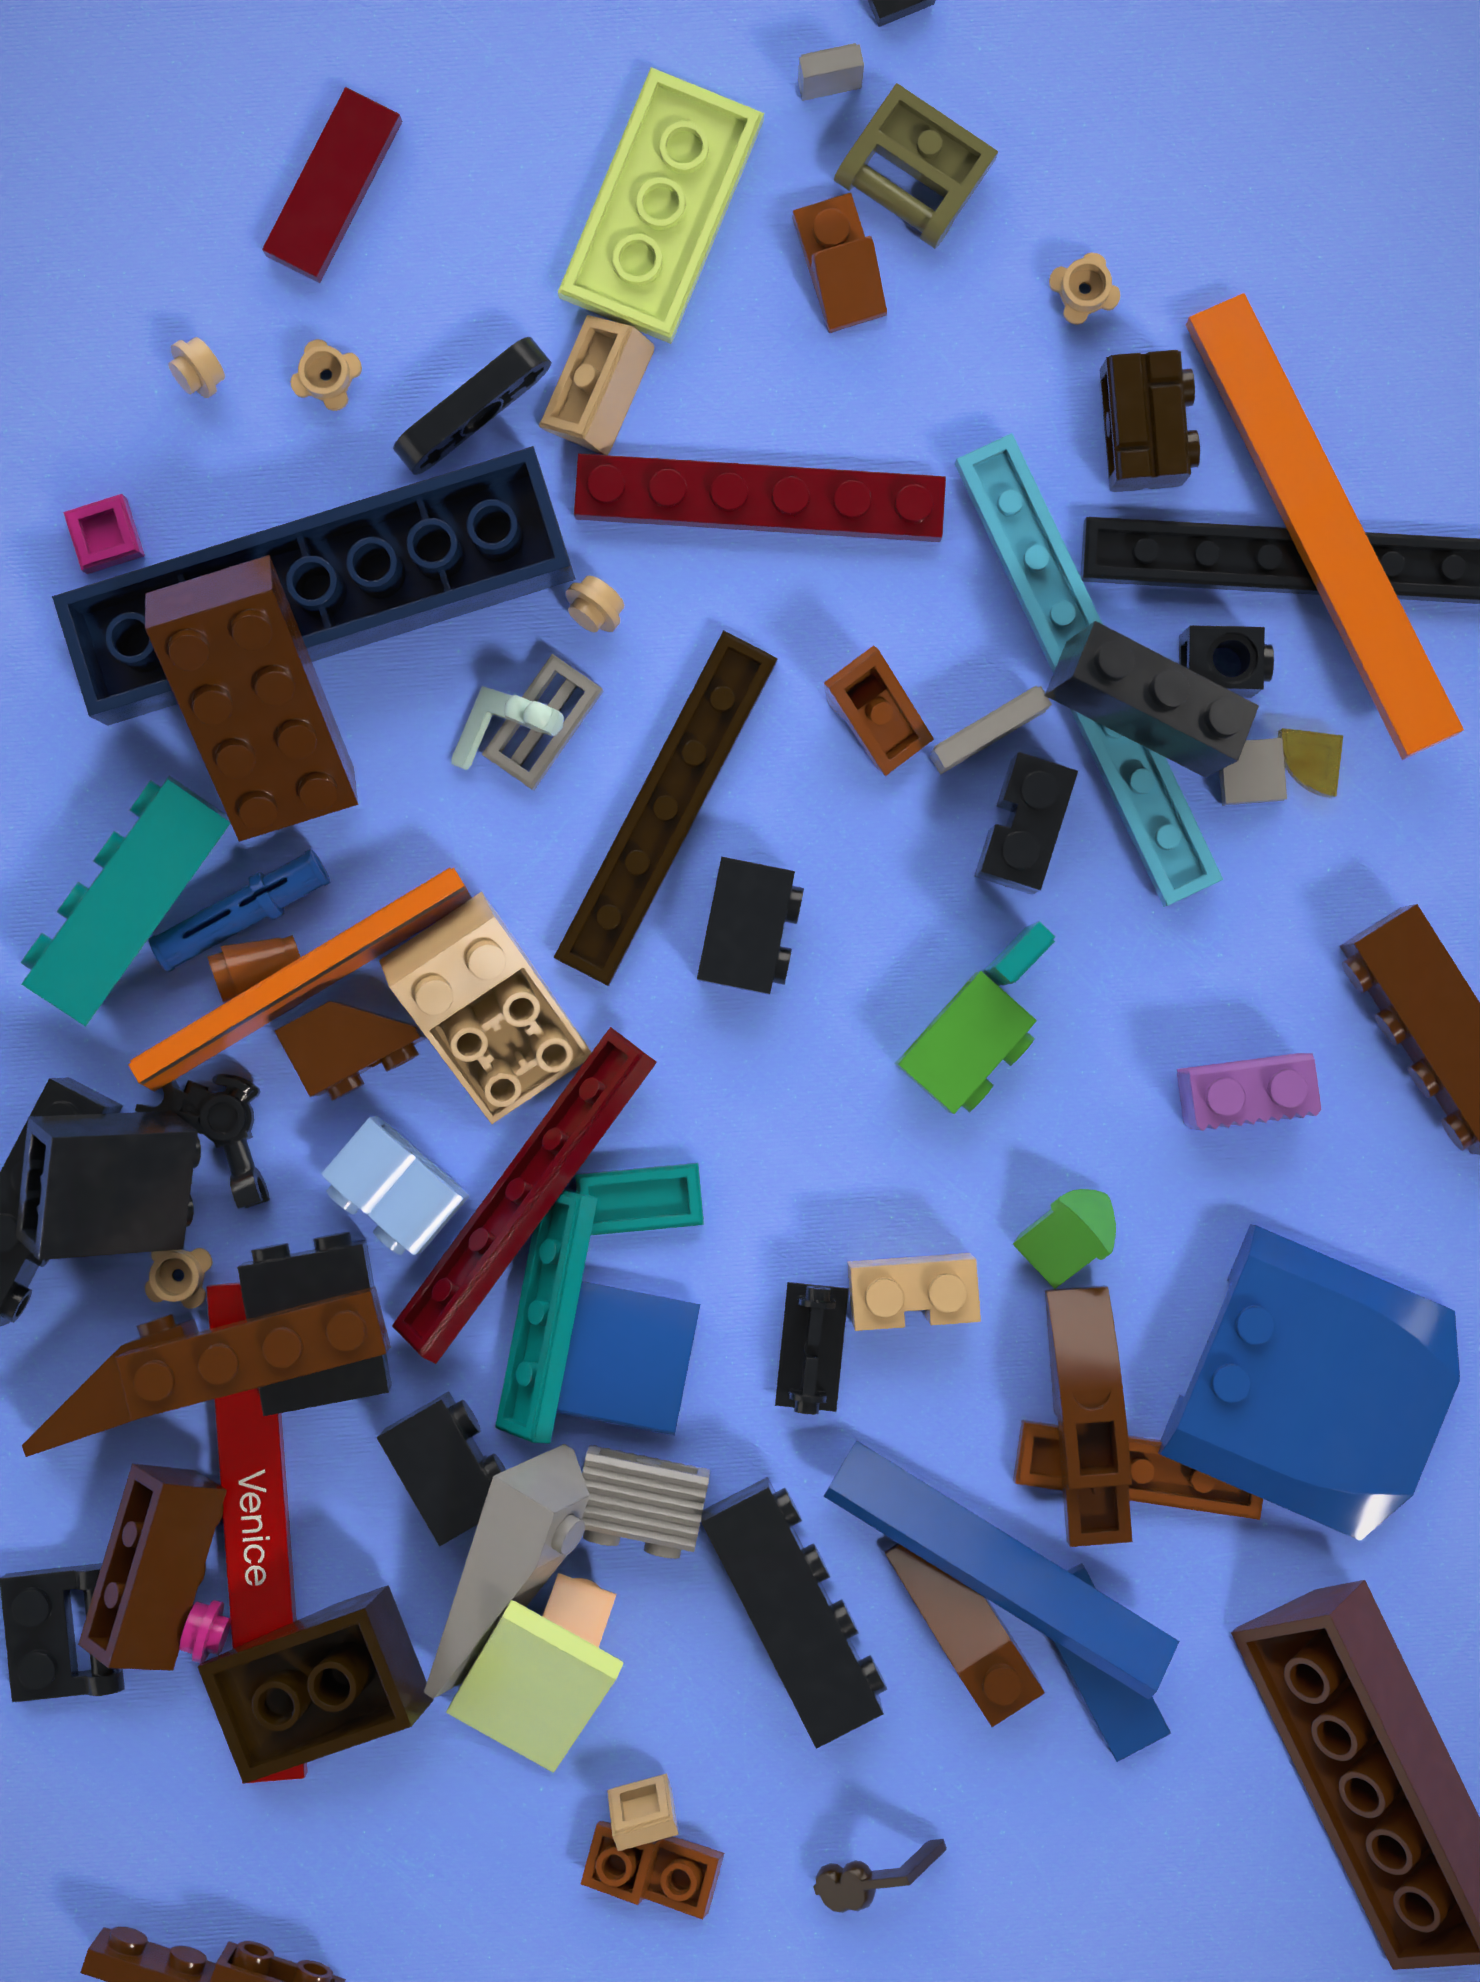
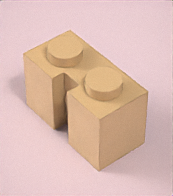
M971 1253L847 1261L851 1320L855 1331L904 1328V1312L925 1310V1318L931 1326L981 1322L977 1261Z

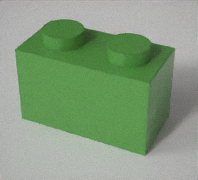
M978 971L973 974L895 1062V1065L949 1113L955 1114L961 1106L968 1112H971L993 1088L994 1084L987 1077L998 1064L1004 1060L1009 1066H1012L1033 1043L1035 1038L1028 1031L1037 1020L982 971Z

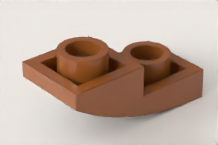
M599 1821L596 1824L580 1884L636 1905L647 1899L703 1920L710 1910L725 1853L676 1837H669L618 1851L612 1836L611 1823Z

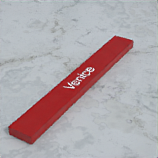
M240 1282L210 1284L206 1286L209 1329L246 1320ZM259 1388L215 1399L221 1486L227 1489L223 1502V1523L233 1649L297 1621L282 1413L263 1416ZM307 1763L248 1783L304 1779L308 1773Z

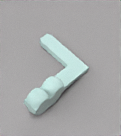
M482 686L452 755L451 764L465 770L469 769L492 715L514 721L529 729L553 737L563 728L564 716L560 711L540 702L530 701L518 695H509Z

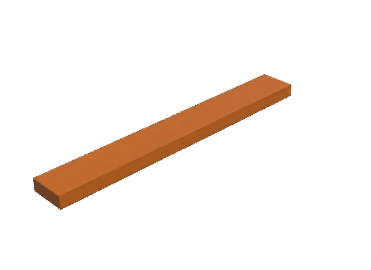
M1245 293L1190 316L1185 326L1401 759L1404 760L1459 735L1464 731V728Z

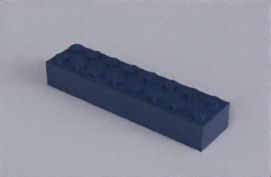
M534 446L57 594L52 596L88 715L109 726L178 704L145 630L146 593L270 555L311 661L314 662L576 580L537 454Z

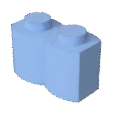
M378 1116L369 1117L321 1173L331 1184L326 1190L329 1197L350 1214L355 1215L359 1209L365 1212L378 1225L373 1230V1234L387 1248L398 1255H402L405 1250H408L413 1255L422 1253L470 1197L452 1178L424 1157L408 1140Z

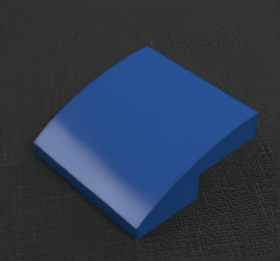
M582 1281L557 1412L675 1436L701 1304Z

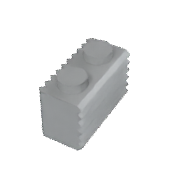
M589 1445L582 1471L590 1495L582 1517V1521L585 1522L583 1539L606 1546H618L621 1537L645 1542L643 1549L645 1552L670 1559L680 1558L681 1550L694 1552L709 1483L710 1470L645 1455L627 1453L621 1450Z

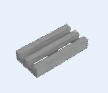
M551 654L522 697L530 701H538L557 673L563 676L565 681L547 706L561 711L577 687L583 690L584 694L565 719L561 731L551 739L529 772L522 765L544 733L530 729L512 757L508 758L502 754V751L516 733L520 724L506 719L482 753L486 759L502 768L512 777H515L532 791H535L604 692L603 688L554 654Z
M1036 685L935 745L931 751L930 759L939 774L942 775L1045 713L1052 703L1048 697L1044 696L1045 691L1042 686L1037 687Z

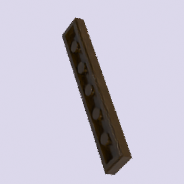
M723 630L553 958L610 986L772 674L778 658Z

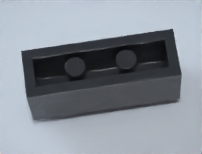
M1094 621L1066 641L1044 695L1205 778L1239 760L1259 705L1097 621Z

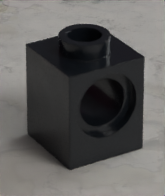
M1190 625L1179 635V664L1243 698H1252L1264 689V682H1270L1272 679L1274 649L1271 644H1265V627ZM1228 648L1237 654L1241 663L1238 676H1224L1216 669L1213 662L1215 649Z

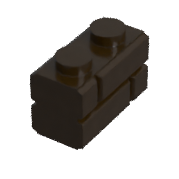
M1178 350L1155 351L1146 354H1117L1106 357L1099 371L1109 491L1123 492L1145 488L1161 489L1182 486L1190 477L1191 468L1198 467L1200 463L1198 431L1187 430L1186 407L1193 406L1195 400V380L1192 369H1182L1181 351Z

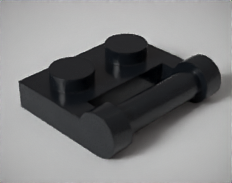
M102 1563L6 1573L0 1578L12 1703L78 1695L103 1696L125 1689L123 1669L108 1668L91 1654V1670L78 1671L70 1590H83L85 1615L87 1616Z

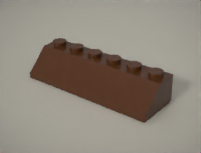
M1366 1580L1315 1589L1235 1628L1231 1632L1235 1643L1392 1969L1479 1965L1480 1817Z

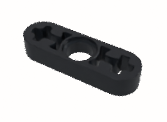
M525 337L517 341L409 427L395 442L393 450L413 475L427 471L534 386L549 370L552 364L551 360L532 337Z

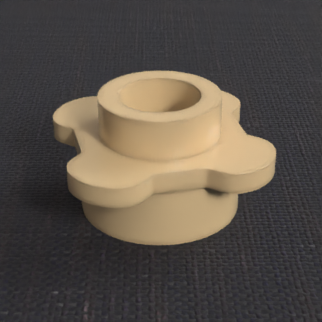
M1087 253L1083 258L1070 264L1068 268L1062 266L1055 268L1049 278L1051 290L1059 293L1065 306L1063 316L1071 324H1083L1089 314L1100 309L1113 310L1120 301V290L1117 286L1112 285V276L1106 266V260L1098 253ZM1081 284H1088L1090 292L1087 294L1081 293L1079 290Z
M320 339L312 340L304 348V354L298 365V372L291 377V388L298 397L312 396L323 401L328 410L339 411L348 404V388L352 379L360 376L362 364L353 353L342 355L336 348L328 346L325 341ZM324 370L332 372V377L329 380L321 379V373Z
M196 1248L193 1251L169 1250L151 1252V1258L154 1263L150 1268L149 1280L145 1284L147 1297L157 1303L163 1300L169 1302L180 1301L188 1309L200 1306L206 1299V1292L203 1289L205 1272L212 1267L213 1263L210 1253L203 1248ZM176 1269L183 1271V1280L177 1281L174 1279L173 1273Z

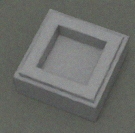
M856 43L801 54L798 65V85L802 101L861 89L864 61L860 44L856 45Z
M1282 738L1246 740L1239 760L1219 771L1222 806L1278 802L1287 799Z

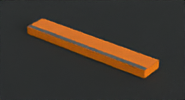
M449 867L130 1060L131 1063L128 1066L139 1084L155 1092L443 918L472 897L455 868L451 869Z

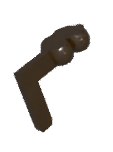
M944 1839L930 1840L900 1868L871 1871L866 1863L857 1860L847 1863L844 1868L838 1864L829 1863L822 1866L815 1878L816 1884L813 1888L815 1894L820 1895L823 1903L832 1911L844 1913L852 1910L858 1912L870 1906L876 1889L911 1885L947 1850Z

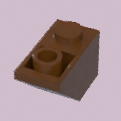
M329 1001L275 1030L309 1097L321 1096L327 1092L331 1101H335L363 1086L365 1083L360 1074L382 1063L385 1071L388 1072L417 1057L419 1053L415 1045L427 1039L418 1025L334 1001Z

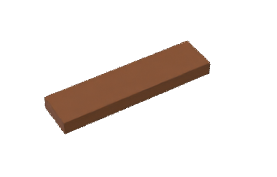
M1021 1420L1013 1475L1015 1484L1063 1491L1058 1425ZM1128 1435L1132 1485H1128L1130 1501L1260 1520L1263 1504L1262 1498L1158 1453L1162 1443L1160 1440Z

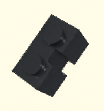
M1018 752L1011 759L996 805L998 808L1010 811L1006 827L995 824L988 830L974 877L1031 895L1041 891L1078 770Z
M721 856L697 974L698 981L770 995L772 983L785 985L792 948L780 946L785 922L797 924L804 888L792 886L795 871Z
M449 1391L386 1427L376 1437L439 1547L478 1525L493 1476L506 1470L495 1453L488 1457L486 1455L483 1456L473 1439V1436L481 1432L477 1418L465 1400L462 1399L456 1403Z

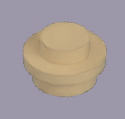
M194 337L187 343L183 340H178L172 344L171 353L174 359L168 363V366L182 389L190 395L197 391L204 398L214 395L217 392L216 385L225 379V373L212 350L198 337Z
M588 575L581 583H572L566 590L565 595L570 604L568 612L584 629L596 633L599 629L613 632L620 624L619 614L625 607L624 602L619 594L601 579Z

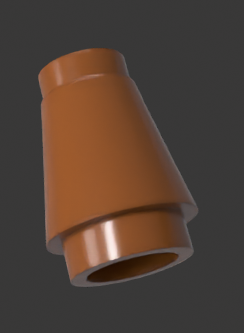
M293 935L284 938L278 937L220 946L222 952L207 957L222 1001L226 1003L299 959L300 954Z

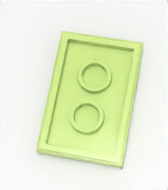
M511 1600L454 1695L446 1713L554 1773L616 1681L624 1663L545 1617Z

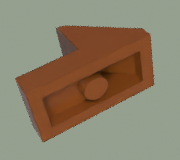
M852 193L843 194L793 210L792 220L828 333L887 316V307L872 236L865 237Z
M876 646L870 647L824 682L827 703L848 723L875 767L884 776H887L934 740Z

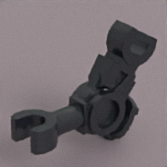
M217 1074L212 1078V1082L227 1088L223 1092L214 1093L208 1091L209 1087L191 1080L187 1081L183 1090L179 1087L177 1081L173 1080L162 1087L164 1098L158 1106L136 1104V1112L173 1111L195 1128L199 1134L205 1135L214 1142L216 1148L224 1149L231 1171V1192L238 1209L243 1207L250 1208L270 1201L266 1183L262 1174L254 1165L247 1143L248 1139L253 1138L251 1130L254 1124V1111L250 1102L261 1093L260 1088L253 1082L236 1075Z

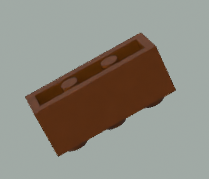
M132 1463L78 1643L80 1647L108 1668L174 1670L180 1650L182 1632L192 1609L197 1589L204 1579L207 1555L215 1529L223 1515V1502L227 1489L196 1470Z

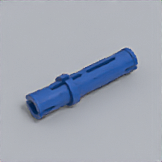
M309 849L305 851V854L267 875L258 872L248 878L249 885L202 909L195 915L159 935L150 937L149 945L159 964L166 972H171L175 970V967L224 942L229 937L267 916L275 920L285 914V906L323 885L330 884L329 875L316 853Z

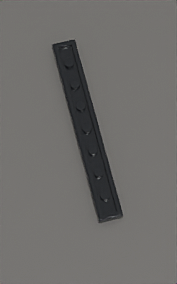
M1086 517L1083 523L1081 579L1083 582L1320 595L1287 528ZM1365 532L1399 600L1480 604V539Z

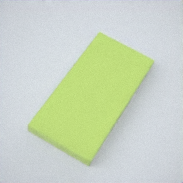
M651 67L559 287V299L618 323L634 326L640 332L672 344L764 122V113Z

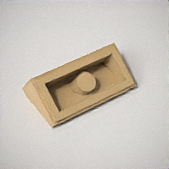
M587 315L539 423V427L591 451L608 455L654 353V344L634 326Z

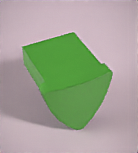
M1078 1189L1063 1194L1051 1203V1209L1022 1231L1014 1241V1247L1054 1289L1095 1258L1103 1260L1113 1252L1116 1239V1221L1110 1197L1106 1193L1091 1189Z

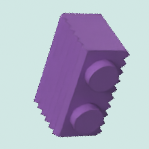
M1295 1053L1177 1069L1183 1124L1190 1129L1204 1131L1206 1128L1216 1130L1219 1126L1229 1128L1231 1125L1242 1126L1243 1123L1254 1125L1255 1122L1267 1123L1268 1120H1291L1293 1117L1317 1116L1322 1110L1313 1053Z

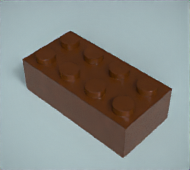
M270 555L146 593L145 630L238 841L247 840L358 805L354 766Z

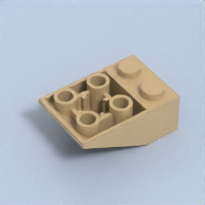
M482 891L379 960L391 991L491 1124H494L583 1064L591 1054V1050Z

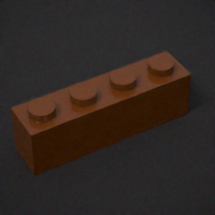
M1419 905L1403 906L1341 944L1339 947L1347 958L1342 962V967L1353 986L1360 993L1368 991L1379 1008L1380 1012L1375 1014V1019L1385 1037L1395 1046L1401 1043L1412 1060L1413 1064L1408 1067V1071L1415 1085L1427 1098L1434 1096L1445 1112L1446 1117L1441 1120V1123L1448 1137L1461 1151L1468 1149L1470 1154L1480 1155V1002Z
M376 1286L127 1350L115 1357L130 1420L133 1421L387 1354L391 1345Z

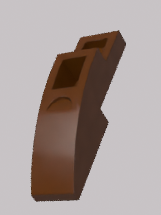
M1108 1286L1045 1290L1053 1410L1058 1421L1066 1542L1070 1547L1133 1542L1128 1486L1132 1485L1127 1419L1118 1345Z
M103 1927L88 1948L80 1972L81 1974L106 1982L346 1981L344 1978L333 1975V1971L322 1963L311 1960H302L295 1963L274 1956V1952L269 1947L253 1941H242L238 1944L228 1941L218 1961L214 1963L208 1961L206 1955L195 1948L175 1946L170 1949L149 1942L144 1933L129 1927H115L113 1929Z

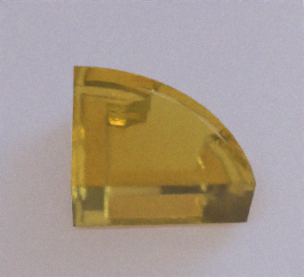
M1285 728L1278 730L1277 738L1283 739L1284 764L1290 776L1300 786L1313 794L1331 799L1336 797L1343 735Z

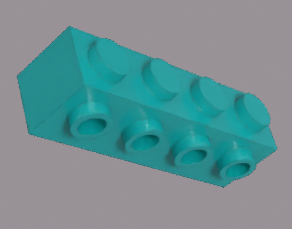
M170 775L161 787L152 780L149 781L129 809V811L139 817L125 837L114 831L94 858L93 862L103 869L89 888L77 882L57 910L58 914L66 918L63 925L53 939L42 932L20 962L30 969L21 985L85 1027L231 824L225 813Z

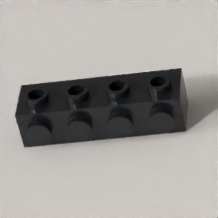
M70 1077L49 1078L30 1116L120 1113L123 1105ZM28 1120L0 1171V1327L10 1322L14 1323L21 1316L31 1298L32 1289L28 1287L39 1266L44 1267L50 1260H38L16 1238Z
M766 1477L704 1509L701 1523L817 1749L883 1715L884 1712L879 1694L888 1689L873 1657L869 1655L860 1659L850 1639L859 1634V1631L845 1602L841 1599L832 1604L822 1584V1581L831 1576L816 1545L813 1543L805 1548L803 1547L793 1527L802 1522V1519L786 1487L776 1492L769 1478Z

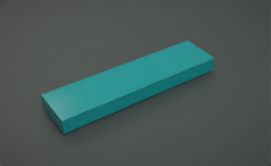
M567 1189L563 1190L532 1233L495 1424L496 1429L532 1443H551L598 1200L597 1197Z

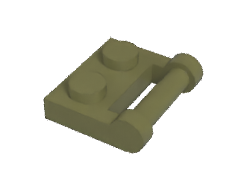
M896 83L844 158L834 176V181L848 191L855 187L922 232L920 239L936 249L996 161L998 151ZM877 152L942 196L944 199L936 211L869 167L868 163L873 155Z

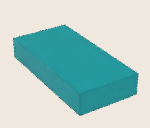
M1040 921L1025 927L983 972L998 986L1016 983L1055 942L1053 940L1055 936Z
M699 1162L579 1173L575 1175L577 1192L598 1198L591 1235L704 1225Z

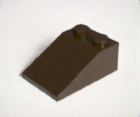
M389 1585L328 1606L202 1662L197 1667L243 1784L410 1728L434 1701V1699L424 1693L427 1681Z

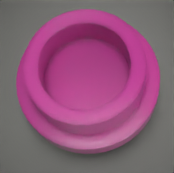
M213 1600L208 1605L197 1601L193 1605L186 1620L179 1646L180 1651L192 1654V1661L201 1664L206 1661L210 1653L216 1655L221 1653L231 1626V1618L223 1616V1602Z

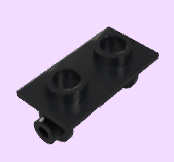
M787 1282L775 1406L793 1407L794 1412L812 1415L819 1414V1410L837 1411L849 1288Z

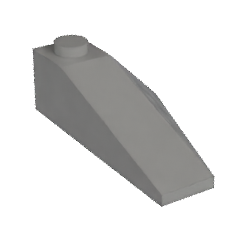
M562 1444L493 1476L424 1693L432 1699L463 1682L510 1601H516L527 1607L566 1556L580 1542L585 1530V1522L582 1521V1517L590 1495L575 1451L566 1444Z

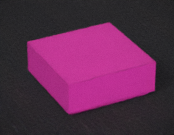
M123 494L63 512L81 570L84 573L90 574L145 556L128 499Z

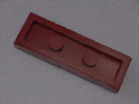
M347 87L344 88L262 248L266 257L321 283L403 122L399 113Z

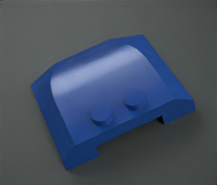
M1250 1224L1227 1281L1231 1282L1227 1295L1185 1396L1179 1394L1160 1441L1162 1443L1158 1453L1361 1541L1414 1495L1460 1382L1455 1310L1262 1227Z

